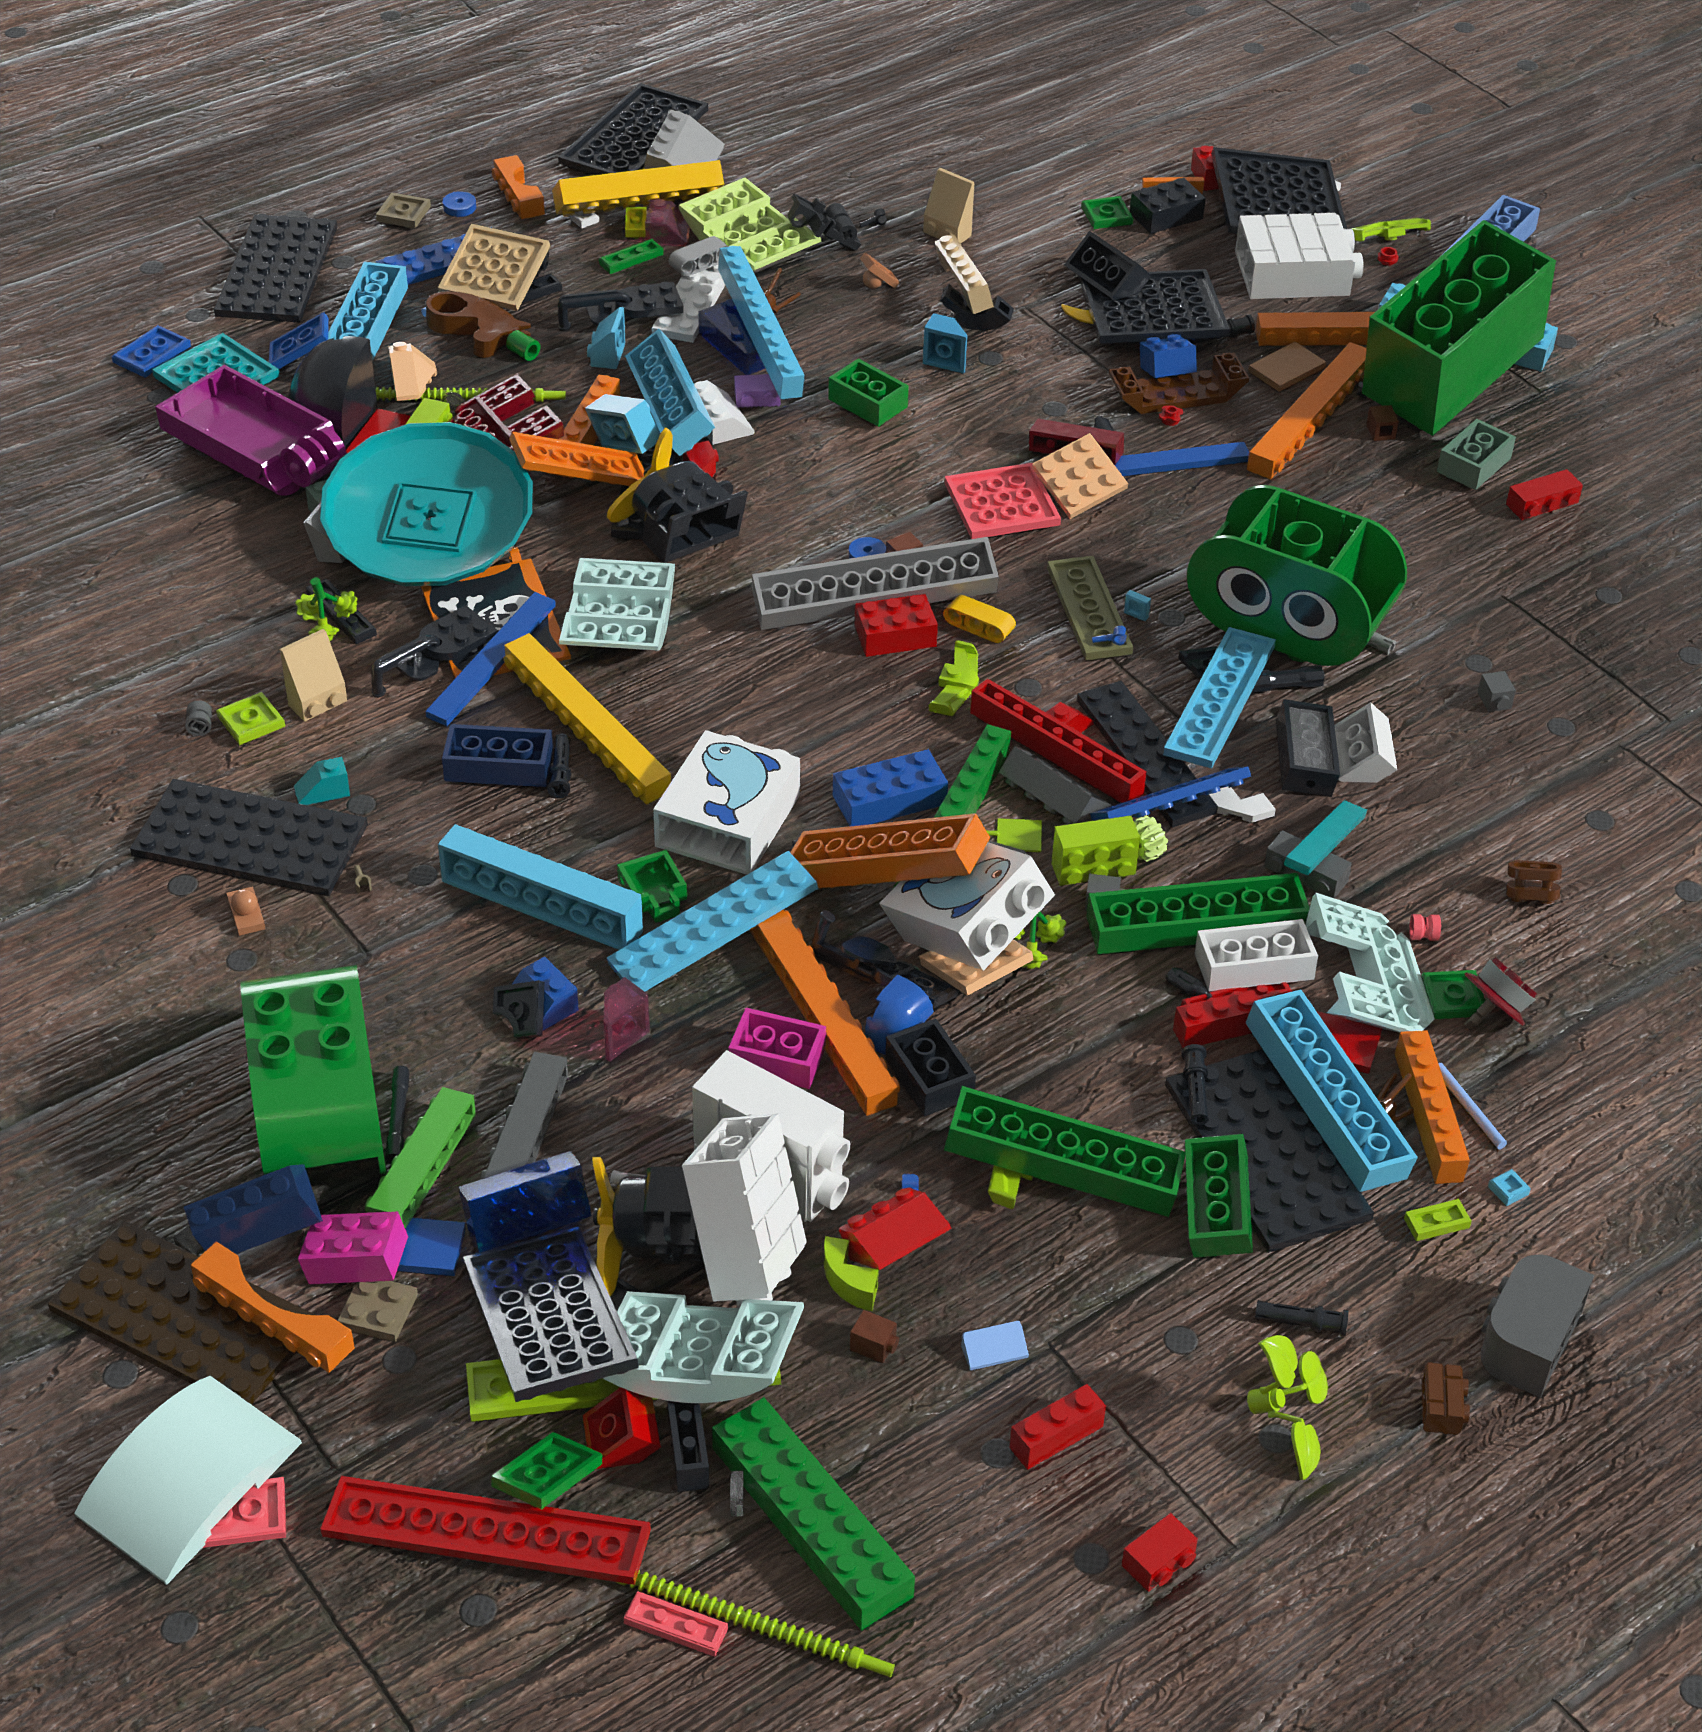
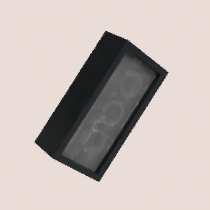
M1283 699L1276 719L1282 790L1332 797L1340 777L1333 707Z

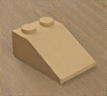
M939 168L924 213L923 232L938 239L946 235H955L960 244L971 237L974 182Z
M324 629L280 649L288 706L304 722L347 701L345 682L328 635Z

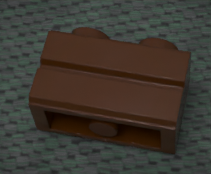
M1428 1362L1424 1366L1421 1378L1423 1430L1425 1432L1439 1433L1442 1431L1444 1434L1458 1435L1461 1433L1463 1423L1469 1422L1470 1406L1469 1404H1464V1397L1467 1398L1469 1381L1463 1378L1462 1368L1459 1365L1446 1364L1443 1366L1439 1363Z

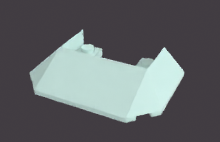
M1315 893L1312 897L1305 925L1309 935L1348 947L1356 973L1355 977L1338 972L1333 978L1339 999L1327 1013L1398 1033L1404 1031H1423L1435 1018L1410 940L1402 932L1397 935L1386 924L1389 920L1381 913Z

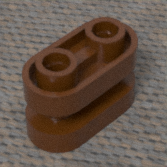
M1523 860L1508 863L1507 875L1515 878V880L1509 881L1506 884V895L1512 901L1526 902L1527 900H1538V902L1543 904H1552L1554 900L1560 898L1561 887L1553 883V881L1561 879V865L1553 862Z

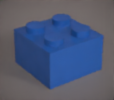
M1178 334L1168 335L1167 339H1160L1158 337L1147 338V341L1140 342V368L1154 378L1197 372L1196 346Z

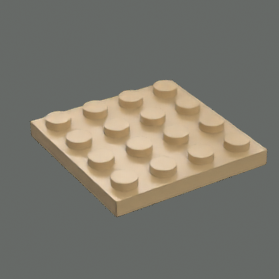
M471 224L440 282L438 290L439 292L453 291L472 294L484 298L499 307L518 311L550 248V243L544 239Z

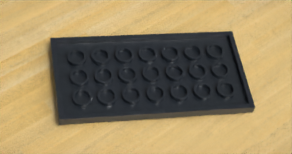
M640 83L559 155L558 164L593 175L643 170L646 154L669 111H680L698 121L709 110L708 103Z
M255 214L215 305V317L300 323L337 230V220Z
M172 779L130 847L131 856L330 896L361 839L368 822L367 817Z
M1263 1049L1206 1066L1208 1068V1076L1205 1080L1209 1121L1203 1125L1191 1123L1188 1081L1184 1079L1183 1073L1166 1078V1088L1197 1138L1244 1135L1248 1154L1251 1226L1268 1253L1373 1220L1374 1212L1368 1202L1355 1187ZM1197 1092V1093H1196V1097H1197V1102H1199V1095H1198V1092Z
M579 1226L463 1257L467 1274L515 1402L530 1400L536 1396L554 1391H563L572 1386L595 1382L601 1378L624 1374L639 1368L635 1351Z

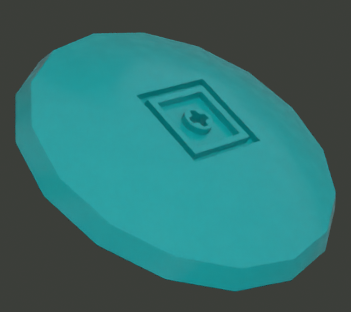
M452 422L409 423L370 436L338 461L322 488L320 521L334 549L368 576L402 586L447 585L484 572L512 550L532 515L533 481L526 469H522L516 453L488 432Z

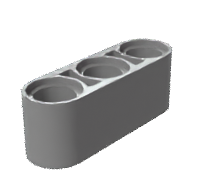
M711 236L674 251L669 257V265L682 276L688 277L718 265L720 248L729 246L718 237Z

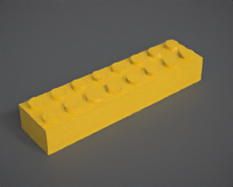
M720 160L561 179L552 189L556 215L563 214L564 217H568L580 211H583V214H591L598 209L608 212L615 210V207L622 206L623 209L635 207L638 204L648 207L655 205V202L663 201V204H671L679 199L687 202L695 197L723 187L724 180Z

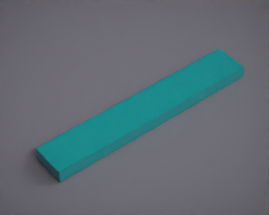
M1344 800L1286 856L1284 865L1302 874L1309 875L1365 818L1367 809Z

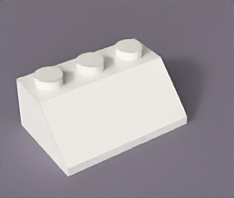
M708 380L694 383L715 426L707 436L713 445L754 434V429L727 392Z
M1371 702L1335 724L1340 769L1339 781L1377 783L1397 771L1389 718Z

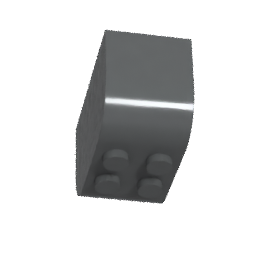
M1530 1255L1521 1259L1515 1265L1510 1277L1504 1275L1497 1291L1501 1294H1498L1497 1298H1492L1486 1312L1489 1315L1486 1317L1481 1332L1485 1333L1480 1352L1481 1361L1486 1370L1497 1379L1541 1398L1584 1310L1594 1275L1547 1255Z

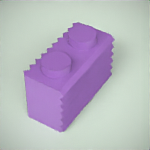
M769 374L734 376V393L738 408H752L753 406L774 407L776 405L779 407L781 405V399Z

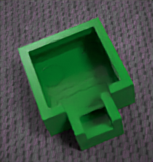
M667 850L617 864L618 881L621 886L641 894L642 913L648 911L655 923L680 915L679 901L687 899V884Z

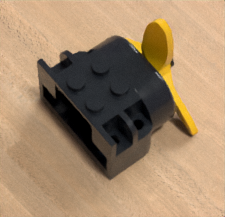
M668 428L663 429L657 440L652 464L645 469L644 477L624 491L607 512V518L614 523L620 522L636 513L644 521L641 535L642 541L663 563L739 536L748 495L746 490L732 494L733 485L730 481L725 480L717 483L694 462L684 461L669 466L673 436Z
M593 1157V1167L601 1197V1208H595L593 1212L594 1225H600L597 1240V1268L610 1296L616 1288L623 1249L636 1258H662V1263L676 1265L680 1264V1262H690L691 1264L705 1265L682 1167H649L646 1169V1176H626L622 1178L614 1193L602 1158Z

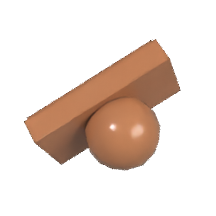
M864 253L861 256L860 260L868 269L863 274V283L866 287L876 289L885 281L895 289L900 284L892 271L870 255Z
M253 887L226 893L239 936L265 930V923Z

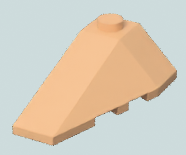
M396 342L392 346H388L397 401L420 399L426 390V384H430L432 382L431 377L437 375L435 362L411 344Z

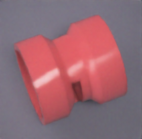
M1411 914L1409 923L1410 939L1420 941L1422 938H1427L1429 941H1439L1441 935L1440 915L1423 917L1421 914Z

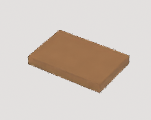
M1293 342L1250 364L1248 372L1280 392L1324 369L1326 361L1297 342Z

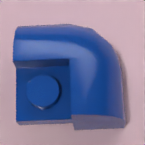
M897 974L876 998L880 1003L875 1010L873 1018L868 1017L866 1020L865 1036L872 1040L875 1051L886 1054V1036L924 1023L933 1014V1005L928 995L918 985Z

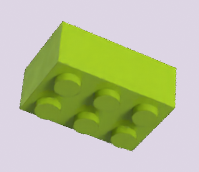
M1132 816L1055 826L1051 864L1059 885L1088 882L1089 874L1114 877L1136 875L1140 835Z

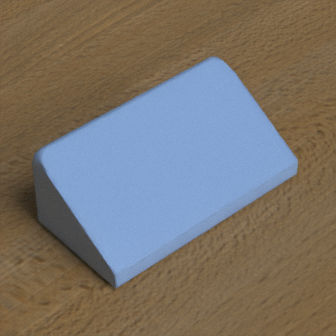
M1020 1321L962 1334L961 1347L970 1371L1029 1357Z

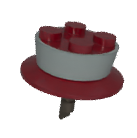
M1496 957L1493 960L1489 959L1479 976L1468 972L1465 973V976L1487 998L1477 1009V1012L1465 1022L1464 1025L1470 1030L1475 1025L1478 1026L1495 1006L1504 1010L1509 1016L1524 1026L1525 1022L1520 1012L1536 1000L1535 996L1537 993L1510 968L1505 972L1508 967Z

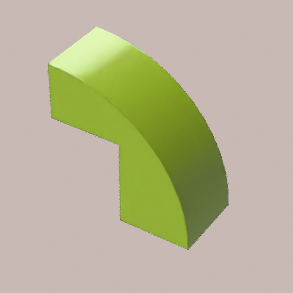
M825 1236L824 1270L830 1286L843 1300L851 1305L873 1311L878 1289L879 1270L847 1264L849 1240Z

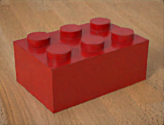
M926 594L855 604L854 626L866 657L937 647L938 624Z

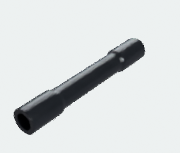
M396 1066L392 1072L390 1125L385 1160L389 1164H392L394 1157L399 1156L404 1148L403 1132L406 1094L408 1092L410 1070L405 1066Z

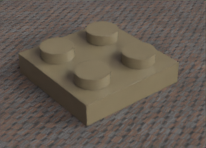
M391 193L376 213V220L388 225L394 224L406 228H416L431 207L430 199Z
M392 1281L356 1282L338 1321L351 1329L352 1332L396 1342L418 1296L417 1287Z

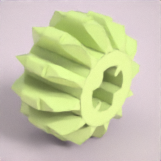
M1147 815L1134 820L1140 835L1138 859L1147 862L1158 858L1167 850L1166 844L1168 843L1161 824L1157 823L1154 817H1148Z

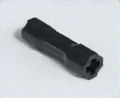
M1322 665L1303 666L1298 669L1282 671L1263 670L1251 693L1266 692L1275 688L1324 686V670Z

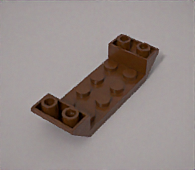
M1235 352L1214 355L1212 370L1137 380L1131 367L1109 369V375L1122 399L1141 414L1161 412L1163 406H1175L1182 409L1225 403L1249 382V376Z

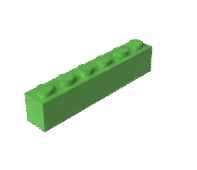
M445 1087L441 1088L438 1095L431 1099L425 1115L419 1118L413 1134L406 1138L404 1148L399 1156L394 1157L387 1175L382 1176L378 1189L373 1196L368 1198L365 1205V1213L398 1211L406 1229L476 1116L474 1095Z

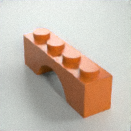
M514 155L495 159L494 168H492L493 179L498 181L501 191H504L507 201L511 202L513 211L517 212L521 219L544 215V196L537 186L523 185L525 183L524 165L519 157Z

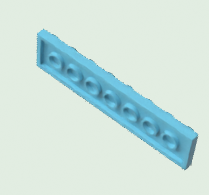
M1231 627L1228 628L1164 747L1163 755L1212 769L1275 647L1276 639Z
M787 851L608 956V964L633 995L637 997L817 890V881Z

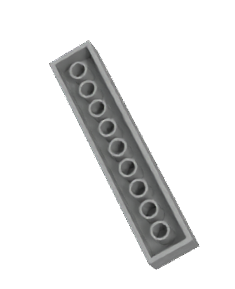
M988 537L756 573L752 574V592L761 630L852 616L855 615V604L867 601L926 594L929 603L952 600L958 595L970 597L997 592L999 576Z

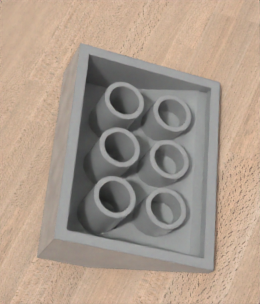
M670 110L646 154L644 169L717 161L725 144L690 115Z

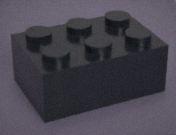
M1178 178L1174 181L1160 183L1131 192L1130 213L1152 234L1202 220L1206 198L1185 178Z
M936 1018L886 1036L885 1059L924 1117L957 1105L962 1086L975 1089V1073Z

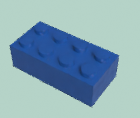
M929 749L833 773V797L849 826L874 824L940 807L948 793V781Z

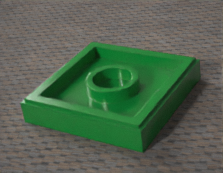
M1121 196L1084 200L1081 203V208L1093 229L1133 224V216Z
M1476 970L1422 973L1421 978L1435 1019L1471 1017L1477 1012V1009L1485 1002L1484 994L1465 976L1466 972L1477 976Z

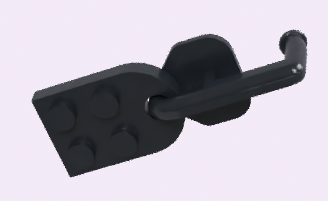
M674 282L641 284L621 290L611 289L566 294L558 299L559 329L562 331L571 327V323L568 321V309L586 307L591 323L597 326L619 307H624V318L626 316L644 318L684 312V306Z
M464 605L426 625L420 631L419 638L377 659L371 667L372 695L379 698L386 693V688L383 686V674L397 668L411 680H426L438 673L440 660H454L488 643L498 630L468 606Z
M823 910L821 912V917L817 923L811 943L815 957L867 983L881 984L884 987L898 974L918 985L928 995L933 1009L956 998L957 988L915 965L896 959L888 946L872 938L857 936L842 943L841 950L826 943L825 939L829 926L835 921V917L829 911ZM864 962L873 963V968L864 964Z

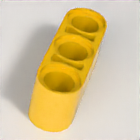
M958 595L943 612V616L949 624L994 643H1001L1016 626L1015 619L1009 613L965 595Z

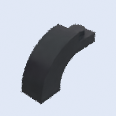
M950 284L943 289L940 302L947 309L953 311L951 318H954L960 326L973 330L984 331L1002 327L1011 321L1014 310L1000 296H997L992 300L994 307L973 314L964 296Z

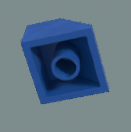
M546 957L523 968L512 983L517 984L536 980L545 982L543 1031L579 1011L577 988Z

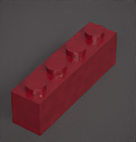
M1037 419L1029 430V451L1051 454L1090 433L1112 463L1116 465L1124 453V433Z

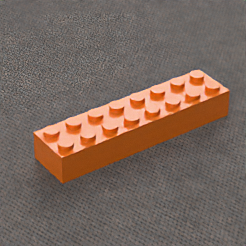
M974 813L803 831L790 853L817 881L818 888H833L970 875L990 836L977 814Z

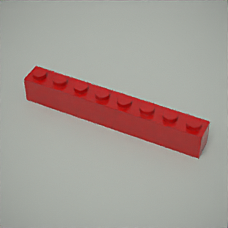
M988 678L971 691L970 713L989 725L1011 731V738L1121 803L1139 798L1144 794L1146 771Z

